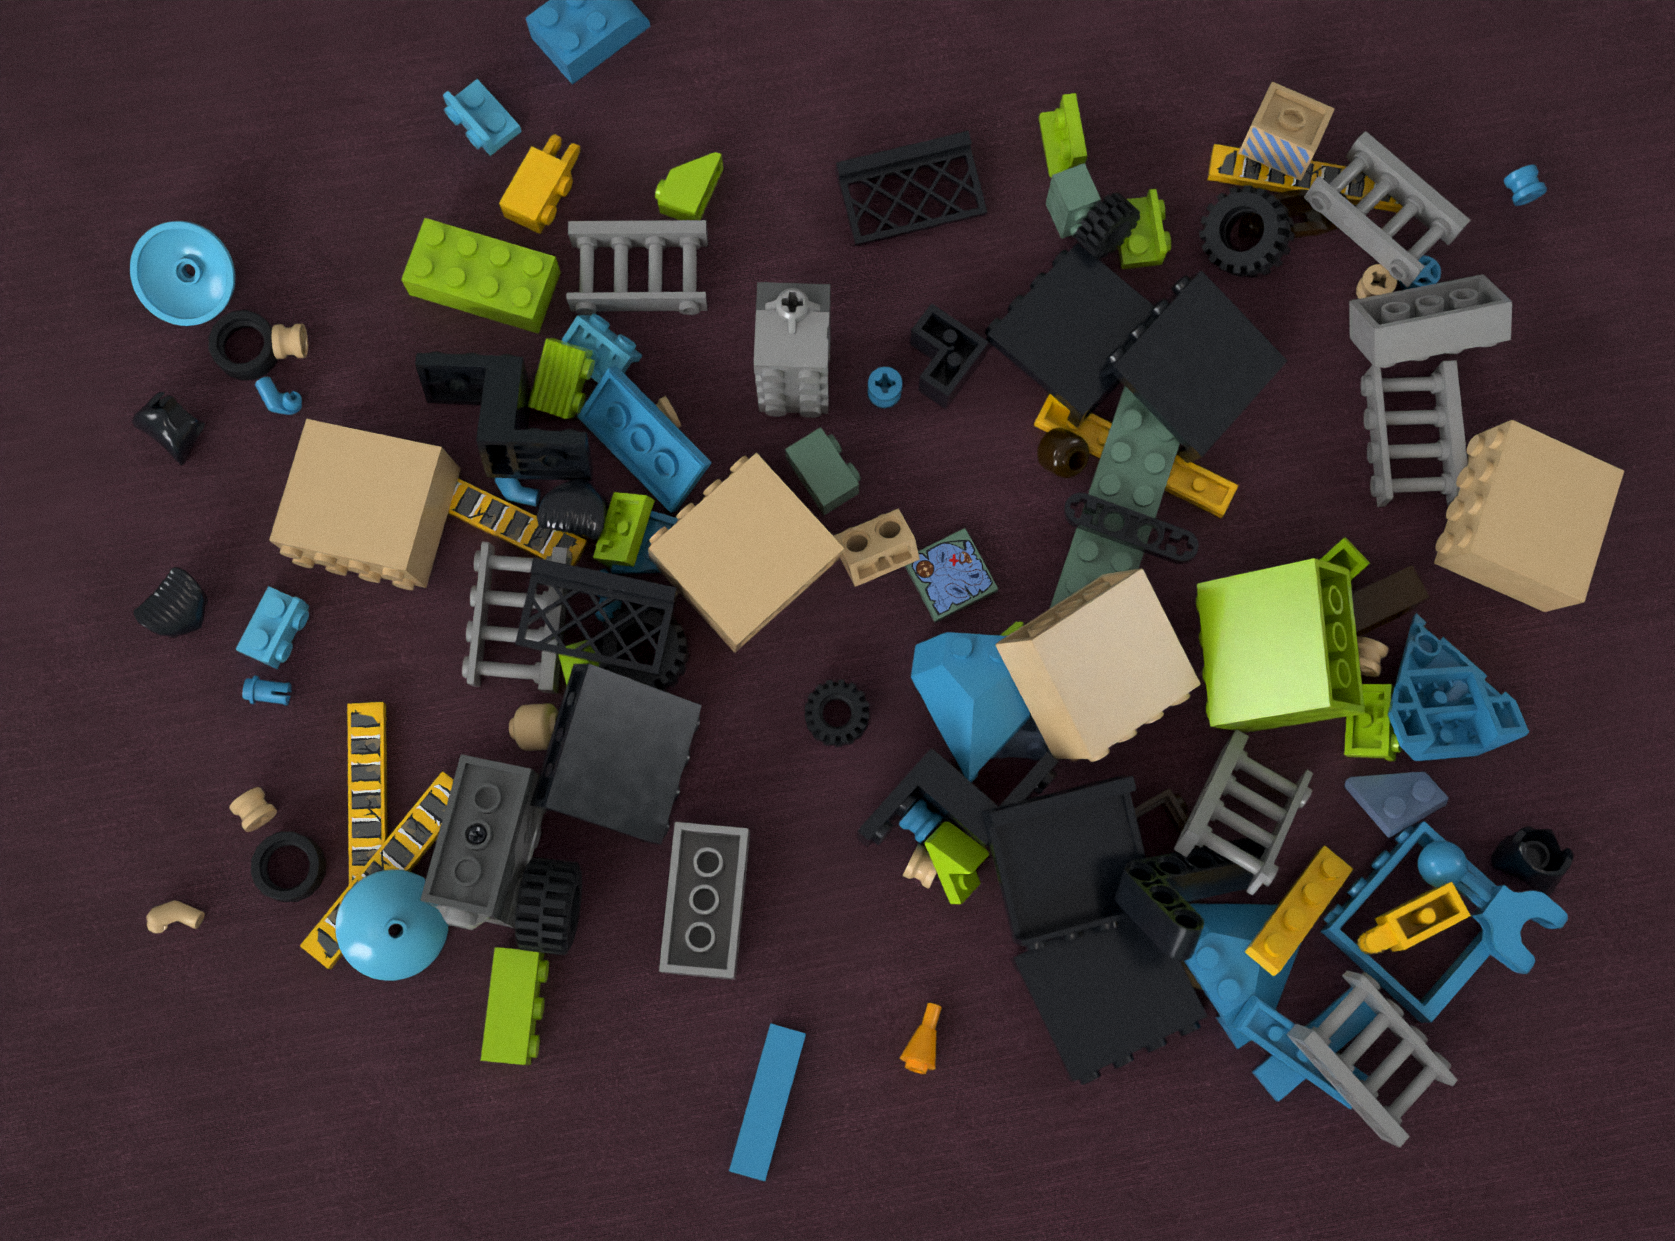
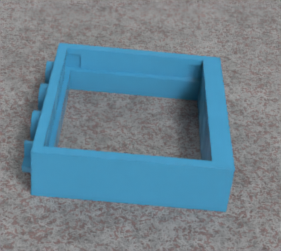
M1423 821L1415 824L1413 827L1409 826L1395 836L1394 840L1398 844L1390 853L1384 850L1371 864V867L1375 870L1366 880L1360 877L1348 889L1347 893L1351 897L1342 907L1336 904L1325 915L1323 920L1327 924L1320 932L1364 972L1373 977L1386 992L1420 1023H1429L1437 1017L1489 957L1490 954L1486 951L1483 943L1482 930L1420 1001L1368 954L1361 952L1358 949L1359 946L1340 930L1417 842L1424 848L1435 841H1446ZM1467 860V870L1490 889L1496 886Z

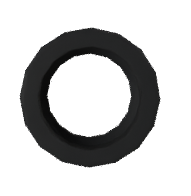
M248 310L233 311L222 316L212 327L208 337L209 352L214 362L230 377L242 381L255 380L266 375L276 365L278 359H276L272 348V326L261 315ZM243 328L257 329L264 338V346L261 353L247 363L237 364L228 359L225 353V346L233 333Z
M294 831L277 832L266 837L256 847L251 858V876L255 886L265 896L281 902H298L310 897L320 887L326 874V859L322 849L313 839ZM283 846H297L307 854L310 861L309 873L306 879L300 885L293 888L276 886L270 880L267 872L271 855Z

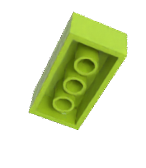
M424 218L401 281L411 296L539 334L561 271L555 256Z

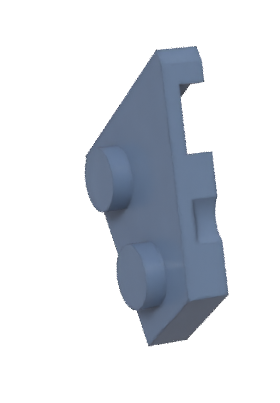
M1425 771L1350 777L1346 779L1344 788L1388 838L1446 806L1449 799Z

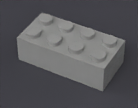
M1484 274L1349 301L1350 339L1374 367L1382 368L1392 367L1396 363L1409 360L1422 361L1430 356L1443 353L1457 354L1464 349L1478 346L1492 347L1498 342L1511 340L1512 301Z
M675 822L659 965L660 972L736 980L750 842L749 828Z

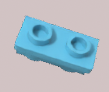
M478 79L456 96H453L449 91L443 94L447 105L444 111L456 126L461 123L467 129L465 134L476 149L483 147L490 156L522 132L520 125Z
M597 314L577 315L562 341L593 351L591 359L595 360V367L591 378L599 383L608 367L616 365L625 373L632 362H639L642 355L635 350L636 344L626 336L621 334L617 336L608 329L610 324L604 318Z
M268 586L235 650L278 669L280 663H284L291 654L293 648L291 642L297 630H302L307 623L310 606L296 596H289Z

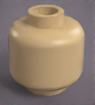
M550 703L520 706L514 718H511L509 722L511 738L515 739L517 745L524 751L547 750L559 713L557 708Z

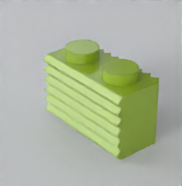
M555 338L546 339L528 407L565 419L573 418L576 413L579 414L584 406L586 397L585 393H582L585 379L589 380L595 367V360L591 359L593 351Z

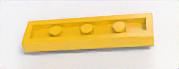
M1324 845L1317 851L1244 952L1272 976L1278 974L1353 868Z

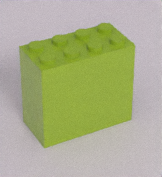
M1313 558L1197 583L1196 608L1200 614L1201 625L1199 642L1203 648L1204 667L1202 675L1207 689L1208 702L1206 703V714L1210 721V727L1234 731L1237 729L1248 733L1365 714L1350 571L1348 568Z

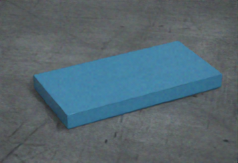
M616 365L608 367L582 407L581 412L577 415L586 427L670 513L677 511L712 463Z

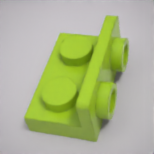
M1076 93L1062 95L1059 108L1055 109V111L1042 112L1039 115L1048 174L1051 178L1054 174L1086 163L1087 159Z
M1149 189L1147 197L1127 199L1140 211V220L1136 222L1138 223L1136 228L1131 230L1132 234L1129 238L1126 237L1123 240L1124 243L1121 246L1118 245L1121 269L1162 265L1167 252L1171 250L1170 234L1168 231H1164L1162 220H1165L1163 199L1158 200L1156 189Z
M614 492L607 510L604 530L596 544L593 558L612 569L613 564L634 567L655 500L647 495Z
M1362 684L1365 714L1346 717L1344 755L1347 757L1384 758L1387 761H1396V752H1401L1402 748L1388 717L1394 686L1392 684Z

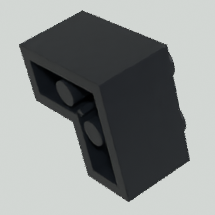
M932 303L912 328L910 345L932 359L919 377L918 391L947 409L986 357L989 342Z

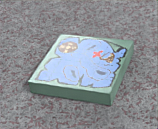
M966 528L918 551L920 560L905 566L935 623L998 591L997 585Z

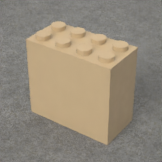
M306 419L269 541L280 548V554L293 558L292 563L302 567L313 568L314 564L326 566L325 570L338 575L346 576L347 571L359 573V578L374 583H380V579L383 578L392 580V585L406 590H413L414 585L427 588L461 468L439 446Z
M1514 420L1475 435L1467 446L1468 465L1461 470L1456 481V485L1460 487L1459 494L1455 496V499L1447 509L1446 518L1448 521L1444 532L1436 543L1437 555L1434 564L1543 612L1584 603L1624 470Z
M757 452L750 459L746 455L741 457L730 468L732 473L724 482L717 479L703 492L705 497L699 504L695 506L691 502L683 508L676 516L678 521L669 530L665 526L658 530L650 538L651 545L648 548L649 559L656 565L657 569L674 587H677L678 592L734 653L835 564L845 549Z
M1143 568L1103 574L995 644L1055 759H1070L1071 762L1089 759L1090 762L1105 757L1110 752L1109 747L1116 742L1121 743L1134 737L1137 734L1136 729L1142 724L1157 721L1164 715V709L1170 705L1174 706L1186 701L1191 696L1189 692L1201 685Z

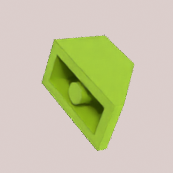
M714 152L670 169L666 180H660L655 192V199L658 201L660 213L677 220H701L724 169L722 154Z

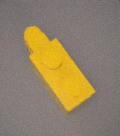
M556 134L550 137L542 151L531 146L499 202L505 218L539 234L545 225L552 223L557 211L556 205L561 196L565 197L569 193L573 183L570 171L581 150L579 145L571 143L562 159L556 158L555 156L561 147L562 138Z
M1449 882L1437 888L1435 887L1374 918L1378 926L1359 936L1360 938L1357 939L1358 949L1369 955L1382 952V950H1387L1388 948H1391L1392 952L1405 950L1471 915L1454 884Z

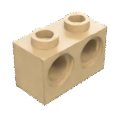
M899 508L834 535L835 539L845 548L840 559L855 587L920 560L915 537Z

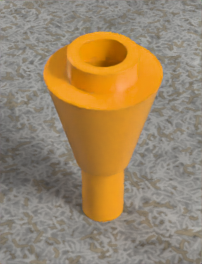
M933 1003L927 1004L922 1024L918 1026L900 1056V1059L906 1062L905 1068L912 1072L926 1074L927 1069L935 1070L937 1031L935 1029L942 1009L941 1006Z

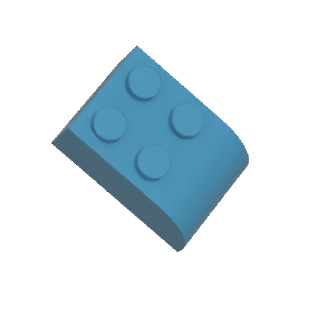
M549 0L526 17L531 38L572 85L650 27L649 20L632 0Z

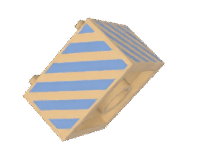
M1271 82L1238 154L1301 181L1335 108L1275 82Z

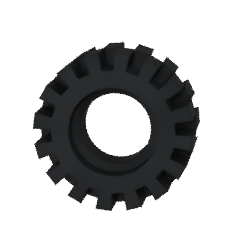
M1114 192L1111 196L1107 195L1104 197L1103 202L1099 201L1096 204V208L1094 210L1091 209L1087 213L1089 216L1081 221L1080 224L1082 226L1077 228L1076 232L1078 234L1075 237L1095 258H1105L1109 252L1112 254L1116 251V247L1118 245L1121 246L1124 243L1123 240L1126 237L1129 238L1132 234L1131 230L1136 228L1138 224L1136 222L1140 220V211L1119 192L1118 194Z
M841 679L838 682L828 680L822 686L819 684L815 687V691L809 694L807 704L805 703L807 728L817 741L823 742V745H835V748H839L845 744L848 746L853 744L854 740L860 739L868 726L869 704L868 700L866 701L865 694L862 690L859 691L852 682L847 684L845 680ZM840 700L850 707L851 718L845 725L834 727L824 720L823 710L831 701Z

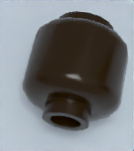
M1055 428L1047 432L1040 440L1037 447V459L1039 464L1052 474L1065 479L1072 478L1086 467L1089 459V447L1081 436L1064 428Z

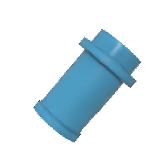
M254 675L252 679H245L242 696L243 699L249 700L250 704L261 701L287 706L291 696L276 694V691L291 692V683L260 680L259 676Z

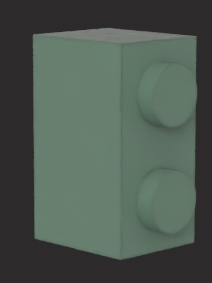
M1085 163L1052 175L1046 206L1061 239L1071 235L1073 238H1076L1075 235L1078 234L1076 232L1077 228L1082 226L1080 224L1081 221L1089 216L1087 213L1091 209L1094 210L1096 204L1101 201Z
M820 427L786 448L785 453L786 460L822 514L826 515L859 494L858 482L861 480V477L851 462L845 464L839 455L842 449L832 434L826 436Z

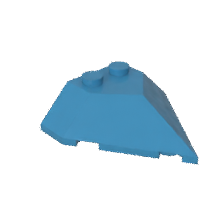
M1416 613L1412 618L1388 710V717L1400 747L1414 761L1478 756L1526 736L1529 730L1516 700L1507 692L1501 695L1484 680L1487 675L1444 637L1439 640L1424 627L1427 622Z
M945 632L915 646L911 679L925 702L950 752L957 761L963 776L972 783L978 776L979 770L990 758L993 759L1028 721L1031 713L995 646L997 642L1007 636Z
M1189 903L1203 918L1204 927L1194 955L1191 959L1183 961L1219 1013L1216 1019L1236 1049H1239L1251 1041V1039L1232 1027V1023L1251 995L1258 997L1276 1010L1301 943L1282 970L1275 976H1272L1244 951L1278 905Z

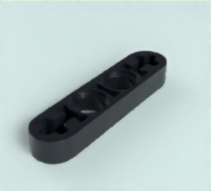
M1075 493L1065 502V519L1076 528L1174 564H1187L1194 559L1198 552L1199 543L1196 536L1183 528L1086 493ZM1080 502H1084L1086 504L1085 510L1094 514L1097 507L1102 508L1097 526L1091 524L1094 518L1091 515L1083 514L1081 518L1074 517L1075 510L1070 508L1071 505L1077 507ZM1111 513L1120 515L1124 521L1123 528L1116 532L1109 531L1104 526L1105 516ZM1142 526L1155 528L1158 538L1154 543L1145 544L1139 540L1137 532ZM1164 533H1170L1167 541L1179 543L1181 539H1185L1187 541L1186 547L1191 549V552L1185 551L1182 556L1176 554L1177 548L1167 543L1164 550L1159 549L1164 539Z

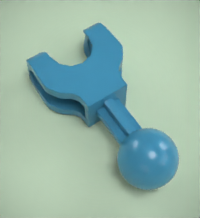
M1449 841L1432 842L1424 847L1419 855L1418 870L1424 881L1436 888L1452 882L1458 892L1475 904L1477 908L1471 916L1481 925L1482 939L1486 951L1516 973L1528 974L1535 963L1534 956L1521 941L1520 932L1523 924L1530 919L1544 928L1557 929L1562 928L1568 920L1567 913L1542 892L1525 891L1517 893L1505 885L1495 886L1490 889L1467 870V859L1464 852L1457 845Z

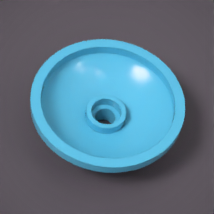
M170 221L157 225L139 239L131 255L130 277L136 295L152 314L168 323L181 326L205 323L219 315L232 298L236 280L232 257L223 242L203 226L187 221ZM188 264L194 267V276L187 273L186 266Z
M383 870L364 877L346 893L337 912L335 932L339 948L353 968L374 979L394 981L416 975L436 959L445 944L448 924H446L439 909L420 901L426 881L425 878L406 870ZM392 924H400L402 930L398 935L393 936L388 933V929Z

